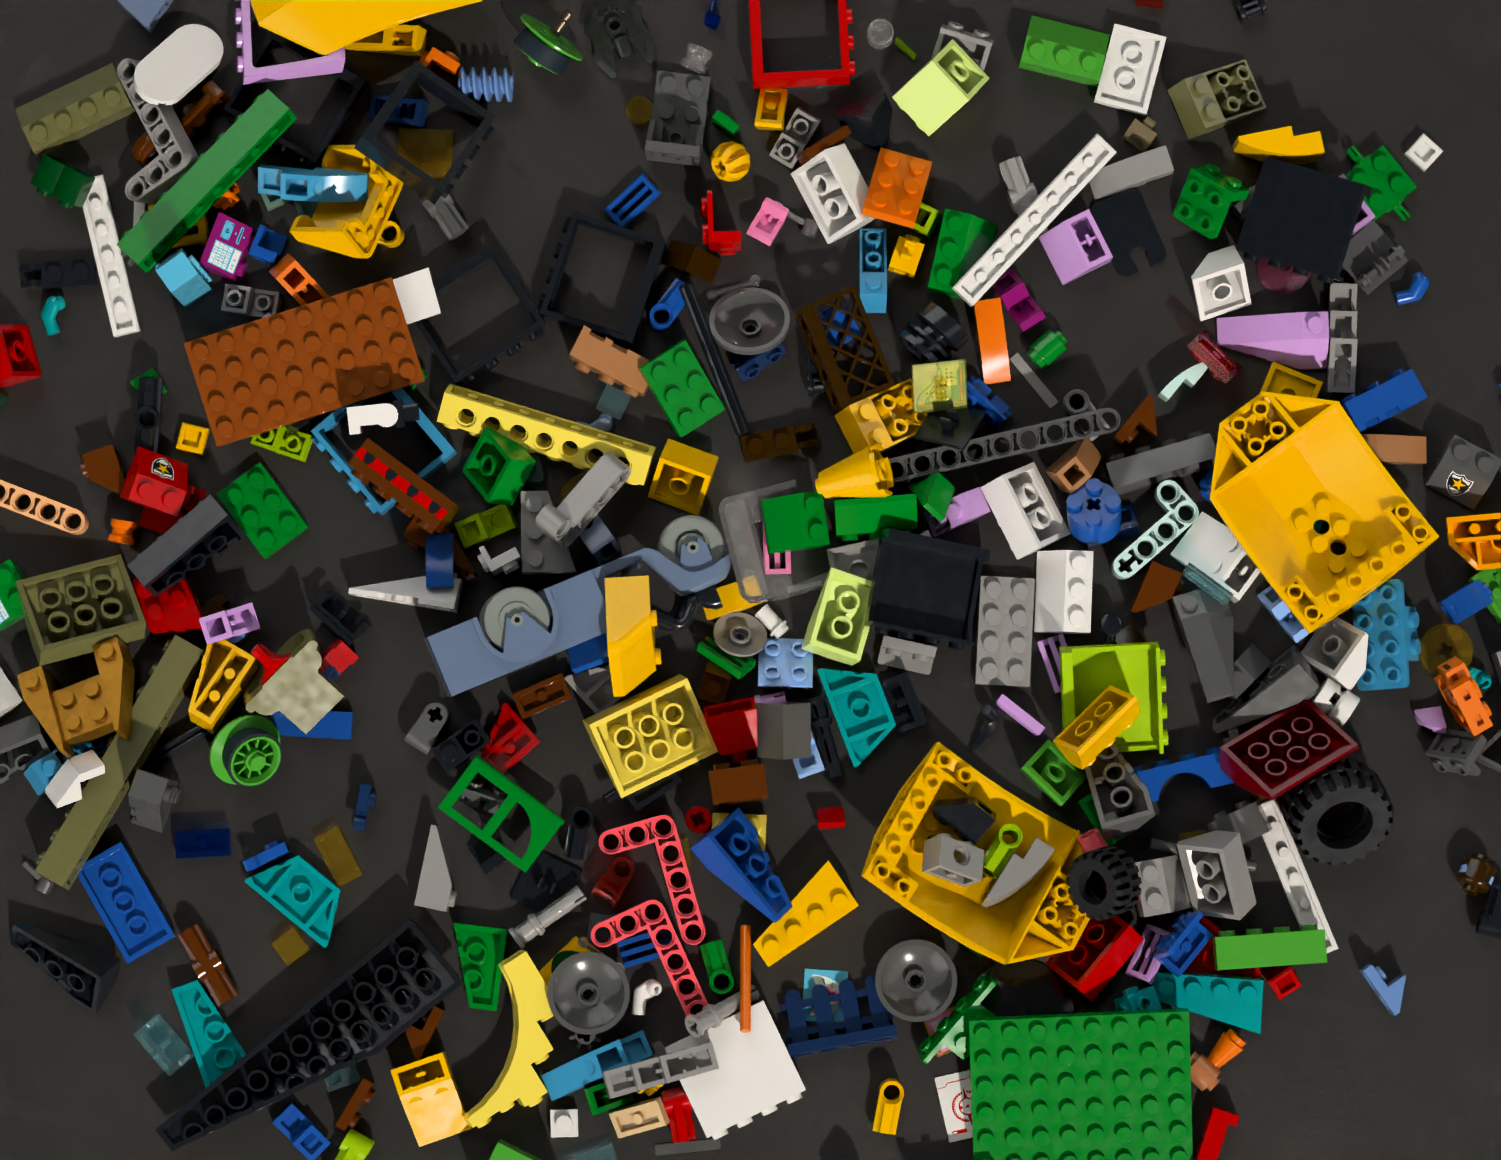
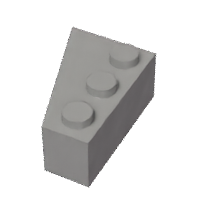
M521 491L522 574H577L569 548L563 549L541 532L535 522L538 513L547 504L553 505L549 492Z

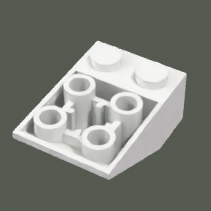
M1203 511L1170 554L1234 603L1242 598L1260 573L1229 528Z

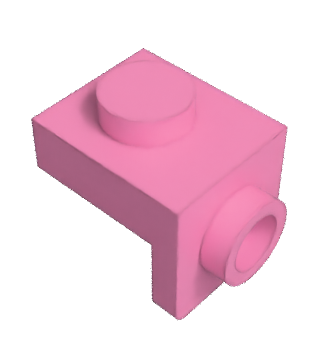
M766 197L746 234L771 246L785 222L789 209L780 202Z

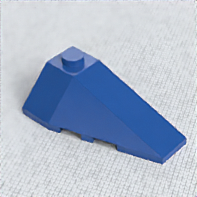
M738 807L691 847V850L710 872L776 923L793 906L780 878L773 874L768 861L771 859L768 853H763L757 839L760 836L756 828Z

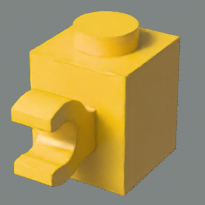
M905 234V237L899 236L888 271L914 279L925 245L920 243L921 239Z

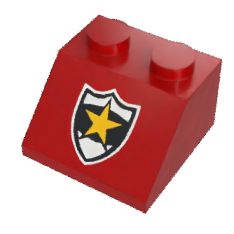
M137 446L120 498L169 516L178 517L187 493L188 464Z

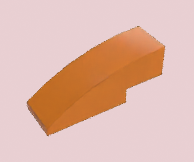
M1001 299L979 300L973 305L983 382L986 385L1011 381Z

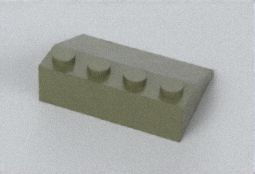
M121 554L18 580L15 583L31 644L39 666L93 652L92 645L118 636L124 643L140 640L145 637L146 621Z

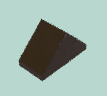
M672 240L662 265L712 285L722 260L697 245Z

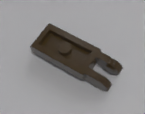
M815 423L796 427L792 425L740 436L745 463L799 453V450L819 446L818 439L797 443L795 434L808 433L815 430Z

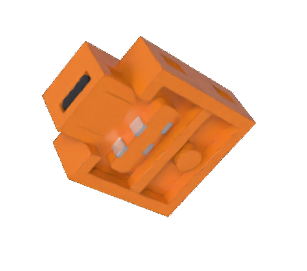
M1454 656L1437 666L1440 674L1433 679L1456 723L1473 736L1492 727L1493 724L1489 718L1492 715L1491 710L1484 701H1480V698L1483 697L1475 680L1471 677L1465 663Z

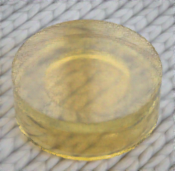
M633 97L626 106L627 117L635 124H644L651 119L653 106L646 97Z

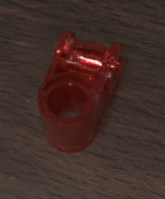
M627 856L616 858L605 874L601 876L590 895L593 897L597 895L608 902L610 908L614 909L625 892L626 886L635 874L636 865L634 861ZM619 861H625L630 865V873L627 876H620L616 872V864ZM603 888H605L606 890L610 891V892L613 893L614 895H611L610 893H608L607 891H605Z

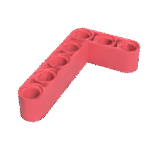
M659 815L603 832L599 837V847L607 854H616L655 842L681 937L690 945H697L702 942L707 933L675 819L669 815ZM661 819H666L671 823V831L666 835L660 834L657 830V823ZM638 826L644 829L645 838L643 841L635 842L632 840L630 833L634 827ZM609 834H614L619 839L618 847L614 850L608 849L604 844L605 837ZM669 845L675 846L679 851V856L675 861H669L664 856V850ZM675 872H682L686 876V884L683 887L673 885L671 878ZM688 898L692 900L694 908L691 913H683L679 909L681 899ZM695 924L700 927V938L693 940L687 936L686 930L689 925Z
M654 899L646 900L592 927L590 937L598 947H608L647 929L686 1017L690 1015L693 1005L702 1004L706 1006L708 1004L668 914L659 901ZM650 904H656L660 908V915L653 920L645 916V909ZM627 915L635 919V926L630 931H624L620 927V920ZM600 927L608 928L611 934L609 940L603 943L595 939V932ZM661 929H667L671 933L670 942L664 945L656 940V934ZM672 954H679L682 957L683 963L678 969H671L668 966L667 961ZM683 979H690L694 983V989L689 994H683L679 991V984Z

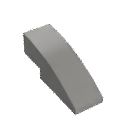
M1166 145L1101 168L1089 181L1094 200L1173 174L1174 168Z
M1036 838L1023 858L1014 853L981 905L986 908L1015 894L1041 870L1055 849Z

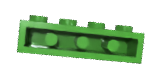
M1317 924L1300 925L1301 931H1290V926L1273 927L1274 933H1263L1262 928L1246 929V935H1235V930L1219 931V937H1212L1215 970L1327 963L1325 929L1317 930Z

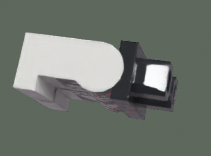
M394 400L393 404L382 403L347 407L350 435L363 433L362 426L379 424L382 427H390L396 424V428L406 427L405 421L420 420L418 403L403 405V400Z

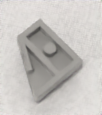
M609 665L568 675L564 678L595 714L613 706L622 698L614 697Z

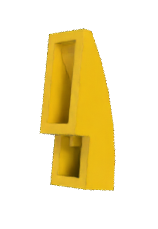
M396 25L345 46V49L390 55L422 56L425 52L427 30L419 25Z

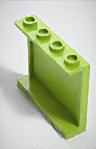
M1158 642L1059 647L1063 730L1111 685L1134 695L1138 699L1140 714L1134 719L1132 726L1123 730L1115 738L1114 744L1119 752L1158 750L1160 754H1164V745H1168V730L1163 729V719H1167L1166 702L1162 703V692H1166V677L1161 676V666H1165V650H1160Z

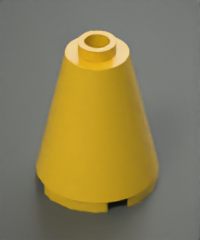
M879 443L871 444L818 473V478L815 479L817 492L825 498H869L892 495L893 492L889 491V488L894 487L893 472L888 457L883 458L880 453L884 448Z

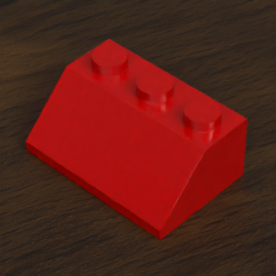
M1117 915L1106 920H1096L1093 918L1087 923L1074 950L1048 955L1043 962L1074 989L1093 1002L1144 938Z

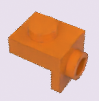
M432 47L430 52L425 51L419 60V63L429 70L435 64L456 78L461 64L458 62L459 58L447 50L445 53H442Z

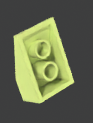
M831 567L810 618L801 649L850 666L858 663L861 660L870 628L864 626L872 581Z

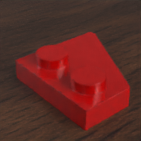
M506 702L502 705L500 716L490 733V740L492 742L484 747L481 757L502 774H505L540 743L539 739Z

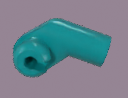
M54 295L50 296L41 311V318L47 336L60 333L56 315L58 310H62L66 305L65 299L60 295L56 297Z

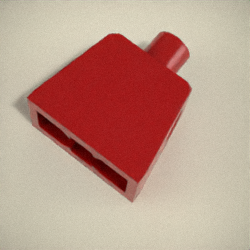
M754 697L703 707L707 727L719 754L722 756L731 754L734 764H741V761L748 760L747 750L755 749L758 746L757 710Z

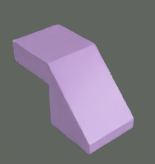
M252 602L199 618L207 645L261 629Z

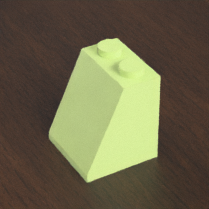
M952 39L905 83L892 98L897 102L900 109L905 111L915 121L917 127L930 136L965 105L990 78Z

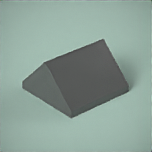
M811 702L756 703L758 741L756 758L787 760L811 757Z

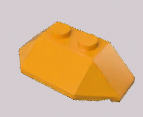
M1501 513L1446 518L1448 545L1475 570L1501 568Z

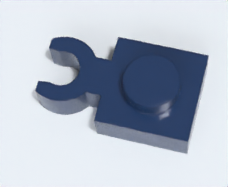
M360 784L353 829L365 831L370 807H375L377 792L373 791V785Z

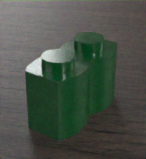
M43 154L31 184L38 187L37 193L49 198L53 195L59 199L58 204L73 209L74 206L83 207L95 177L53 155Z

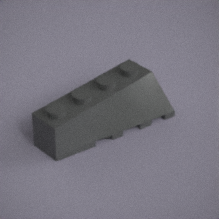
M1202 431L1187 434V440L1177 442L1176 438L1160 443V448L1151 450L1150 446H1145L1134 450L1135 455L1125 457L1124 453L1108 458L1109 462L1104 465L1109 485L1121 495L1159 484L1165 480H1172L1210 469L1214 466L1216 445L1210 433L1203 435Z
M34 714L0 727L1 784L10 779L9 775L16 770H24L32 763L51 753L47 732Z

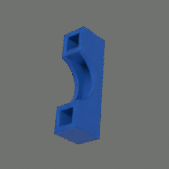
M1220 747L1206 750V756L1198 758L1196 757V752L1180 756L1181 762L1170 764L1169 759L1154 762V768L1144 770L1143 765L1133 767L1135 774L1147 787L1151 802L1159 800L1163 784L1170 777L1179 773H1188L1198 777L1205 783L1208 789L1234 783L1220 769Z

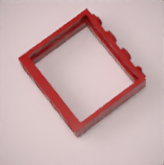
M749 0L753 89L850 85V75H855L854 59L849 60V50H854L853 33L848 34L847 24H852V8H846V0H838L841 69L763 73L760 0Z

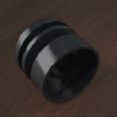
M929 300L916 314L923 325L920 327L909 321L906 326L913 335L903 329L897 334L906 350L922 365L941 363L936 357L944 362H949L950 357L944 348L947 346L949 349L958 352L970 339L964 329L948 313Z

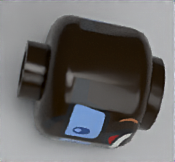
M1474 853L1472 856H1467L1463 859L1456 879L1463 886V892L1477 896L1478 893H1486L1490 890L1497 870L1493 865V860L1482 854Z

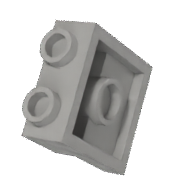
M949 21L948 25L942 24L932 58L953 39L984 72L994 41L989 38L990 34L978 29H974L973 33L964 31L962 24Z

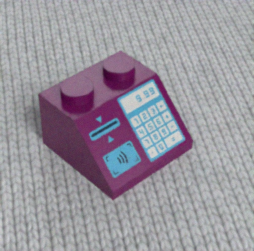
M219 212L199 263L206 271L237 282L238 277H243L248 262L245 259L248 251H250L256 232L253 228Z

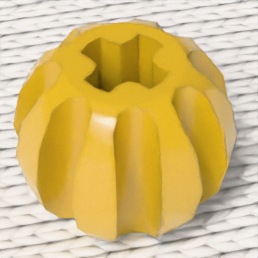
M733 141L721 143L713 151L710 158L711 168L716 176L727 182L740 180L748 173L751 165L750 155L745 147Z

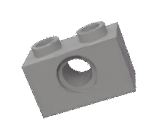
M939 833L935 837L924 841L922 872L963 887L982 881L983 849L975 847L971 842L953 839L950 834Z

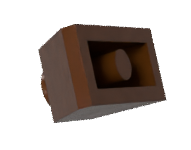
M110 444L82 454L84 462L80 463V467L84 477H89L92 482L120 495L127 476L117 447Z
M1151 561L1129 613H1139L1169 601L1173 595H1179L1184 581L1180 580L1183 573Z

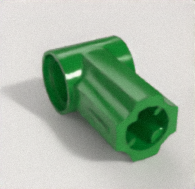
M720 939L700 945L711 989L721 995L730 993L734 989L735 979L732 975L723 940ZM722 974L727 975L730 980L729 986L724 990L717 989L715 986L716 977Z

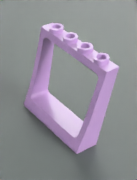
M234 0L240 2V8L235 9V24L241 26V32H236V48H241L242 56H237V72H242L243 85L342 73L345 63V47L323 57L259 68L254 67L252 64L250 0Z

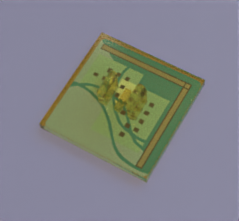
M966 359L912 365L914 414L946 410L947 407L952 409L968 407Z

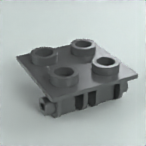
M1373 220L1351 238L1342 266L1362 290L1369 295L1409 260L1403 255L1405 253L1404 249L1400 245L1396 246Z

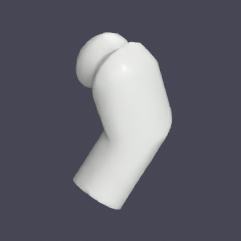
M651 979L635 988L632 1014L645 1015L646 1001L654 996H658L662 991V986L659 982Z

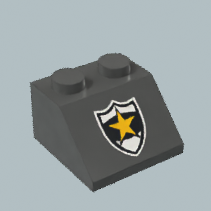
M1453 435L1444 447L1425 486L1474 510L1493 481L1501 465V458L1457 435Z

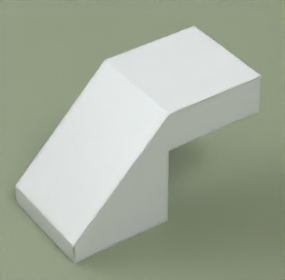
M93 749L68 758L45 788V793L56 808L81 800L80 782L104 774L105 765Z

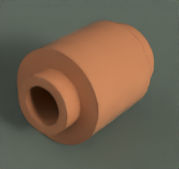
M1194 1051L1190 1055L1191 1081L1201 1091L1206 1088L1211 1091L1220 1082L1221 1079L1218 1075L1221 1071L1203 1054L1199 1055Z

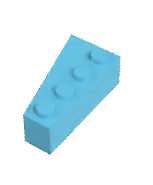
M180 247L155 265L157 274L185 308L212 291L208 284L212 279L193 255L188 256L183 247Z

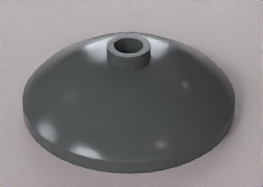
M741 288L727 293L715 303L710 312L709 326L714 340L724 349L736 354L755 355L775 348L784 340L790 328V313L785 302L775 293L761 288Z
M906 940L891 947L881 958L875 974L876 992L883 1006L894 1016L911 1022L927 1021L940 1015L952 1002L957 988L956 969L949 955L938 945L926 940ZM913 975L920 977L921 981L918 985L911 984L910 978Z
M582 952L566 958L557 966L549 980L547 997L552 1014L562 1026L578 1034L594 1035L611 1029L621 1020L629 1004L630 988L624 971L614 960L600 953ZM591 990L594 997L591 1000H586L583 997L584 991Z

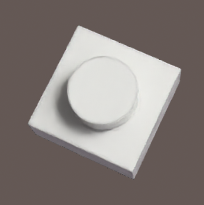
M578 1109L550 1110L551 1138L579 1136Z

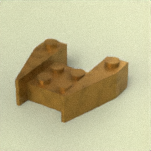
M118 636L92 645L99 671L98 675L63 689H57L54 675L43 666H38L17 675L24 701L59 751L67 758L75 756L73 747L114 731L126 741L130 740L135 669L129 647Z

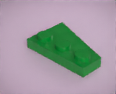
M453 923L469 1008L497 1011L502 972L498 964L504 960L508 929Z

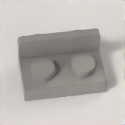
M884 635L877 662L881 665L929 675L937 647Z

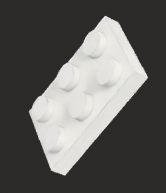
M1114 24L1094 103L1146 116L1167 37Z

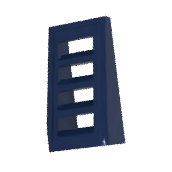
M372 93L368 120H374L381 109L382 101L386 102L391 95ZM403 97L395 109L394 117L390 116L386 123L425 128L429 103L420 98ZM407 105L405 118H402L403 106Z

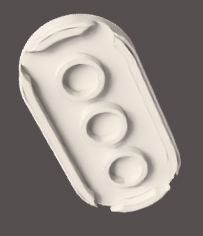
M188 24L178 28L136 66L134 87L137 94L146 102L154 105L159 103L172 105L180 101L220 64L223 55V43L220 37L212 29L199 24Z

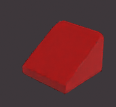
M818 808V828H844V808Z
M1290 965L1271 966L1261 972L1279 1001L1302 986Z

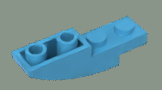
M261 164L258 167V193L279 195L280 199L294 201H366L368 199V173L320 167L308 170Z
M643 1030L557 1067L541 1075V1078L551 1101H554L602 1080L601 1072L643 1061L652 1057L653 1052Z

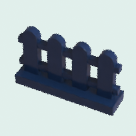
M875 975L868 976L865 981L866 988L855 990L852 981L843 980L838 986L839 993L828 995V990L825 986L816 985L812 989V998L806 1000L801 999V995L797 990H789L785 994V1003L780 1004L781 1012L787 1011L791 1031H786L785 1033L786 1039L792 1038L793 1041L792 1044H788L790 1057L797 1058L897 1039L896 1025L889 1024V1020H894V1016L890 1012L887 1013V1009L883 1006L877 995ZM867 996L871 1016L860 1018L857 998ZM841 1001L844 1021L834 1023L830 1003ZM814 1006L817 1026L807 1028L803 1008ZM873 1023V1029L863 1030L862 1025ZM846 1028V1034L836 1035L835 1030ZM819 1033V1039L809 1040L808 1035Z

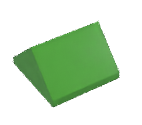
M1049 739L1019 769L1058 807L1062 806L1087 778L1078 767L1068 762Z

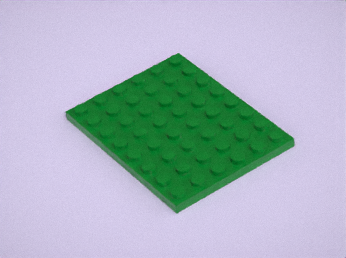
M1188 1008L968 1018L973 1160H1193L1190 1022Z

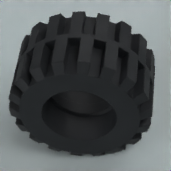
M1114 846L1101 847L1079 855L1078 858L1073 860V866L1069 867L1068 873L1070 876L1067 877V883L1070 888L1067 889L1068 893L1073 897L1071 900L1073 904L1078 905V911L1082 914L1086 913V917L1106 920L1131 910L1133 905L1137 904L1139 900L1137 896L1141 895L1142 890L1138 885L1142 881L1141 877H1138L1137 874L1139 872L1138 867L1133 865L1134 860L1131 856L1126 857L1124 850H1118ZM1101 876H1102L1103 879L1105 880V883H1106V886H1107V890L1105 889V887H1104V885H1103V883H1102V878H1101Z

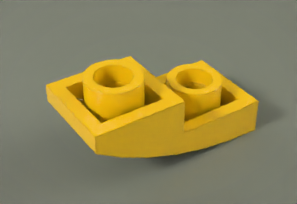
M755 577L716 588L723 608L714 610L703 607L707 620H714L732 612H740L763 603Z

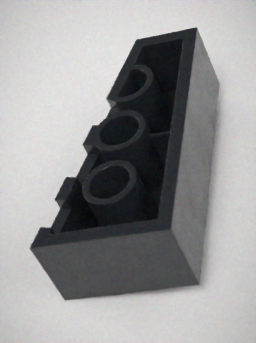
M210 494L198 502L196 507L187 515L177 520L175 525L167 532L157 537L154 543L146 550L136 555L127 566L141 584L154 597H157L185 579L187 571L199 570L206 565L205 560L215 553L221 556L229 550V544L237 539L241 543L249 537Z

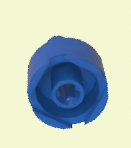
M1093 478L1085 482L1073 494H1069L1066 501L1067 522L1070 533L1077 540L1088 544L1090 542H1099L1100 544L1108 542L1117 535L1122 519L1121 499L1113 487L1101 482L1099 479Z

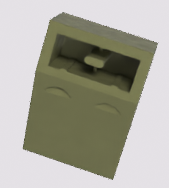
M1246 59L1183 79L1167 90L1188 139L1209 133L1267 108Z

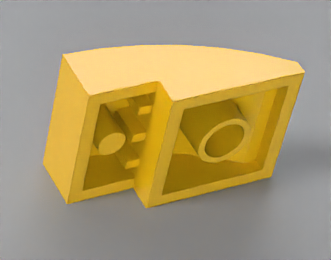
M1292 126L1238 136L1232 145L1234 152L1248 158L1264 161L1266 156L1291 164L1317 162L1325 152L1320 131L1294 136Z

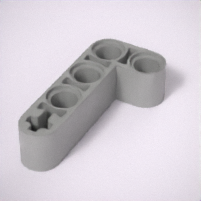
M611 452L605 453L557 508L552 504H547L540 510L535 520L537 526L544 535L563 549L567 548L626 482L631 474V468Z

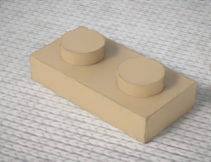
M661 1097L613 1109L609 1113L618 1139L666 1126L670 1122Z

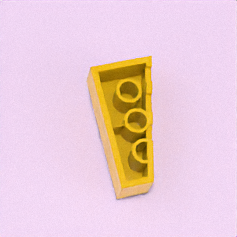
M829 860L791 901L793 907L776 923L772 922L753 945L769 967L859 906Z

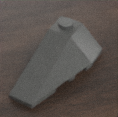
M1197 589L1172 597L1173 612L1207 703L1233 696L1234 617L1226 596Z
M1295 644L1267 667L1270 672L1263 679H1256L1247 689L1246 695L1243 698L1239 696L1237 699L1232 700L1212 719L1213 730L1217 734L1296 705L1303 699L1308 700L1316 694L1319 688L1318 678Z
M1114 743L1097 755L1093 764L1085 767L1106 841L1133 833L1155 816L1147 787L1141 782Z

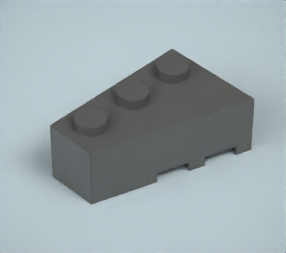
M137 769L128 794L129 807H132L130 815H133L131 823L162 833L172 803L176 804L179 800L182 788L178 787L180 782L149 771Z

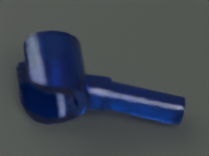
M711 0L704 20L705 26L713 30L717 29L722 18L721 15L715 13L718 0Z

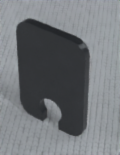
M1127 189L1094 204L1091 214L1113 256L1111 262L1117 274L1122 277H1128L1139 272L1136 264L1130 260L1129 256L1131 250L1136 247L1146 250L1150 267L1164 260L1166 256L1165 247L1144 199L1138 190Z

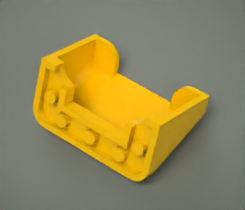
M329 145L321 161V167L368 173V199L366 201L319 202L312 219L307 215L297 216L289 232L301 243L357 259H368L372 256L401 192L403 182L354 148L356 145Z

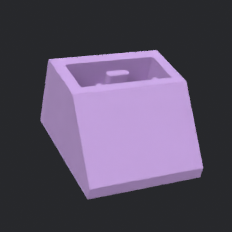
M1089 209L1063 221L1038 237L1062 286L1111 262L1113 258Z

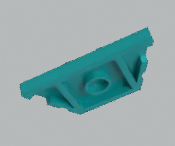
M820 668L817 671L854 768L858 767L896 726L878 675Z
M300 855L251 876L244 881L322 947L326 948L329 945L341 889Z

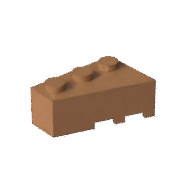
M584 325L569 354L571 361L575 363L574 368L586 374L592 371L599 375L598 380L610 386L616 383L623 387L622 391L634 398H637L638 394L644 397L649 386L638 368L649 360L629 349L626 350L614 344V341L607 337L604 339L590 332L591 329Z

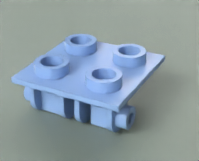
M767 638L764 648L759 652L758 686L763 688L788 687V689L791 687L812 688L813 653L801 649L804 639Z

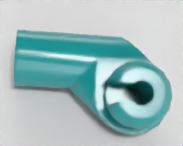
M1474 667L1467 668L1479 688L1487 689L1491 686L1492 679L1486 671Z

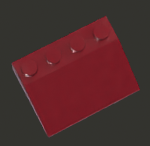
M1303 699L1300 703L1283 709L1220 747V769L1238 786L1273 800L1358 749V744L1311 700Z

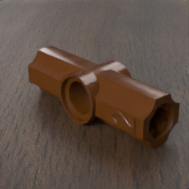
M198 923L180 933L178 937L191 958V965L201 982L206 984L215 1003L220 1006L239 995L225 970L226 965L215 947L211 946L200 924Z

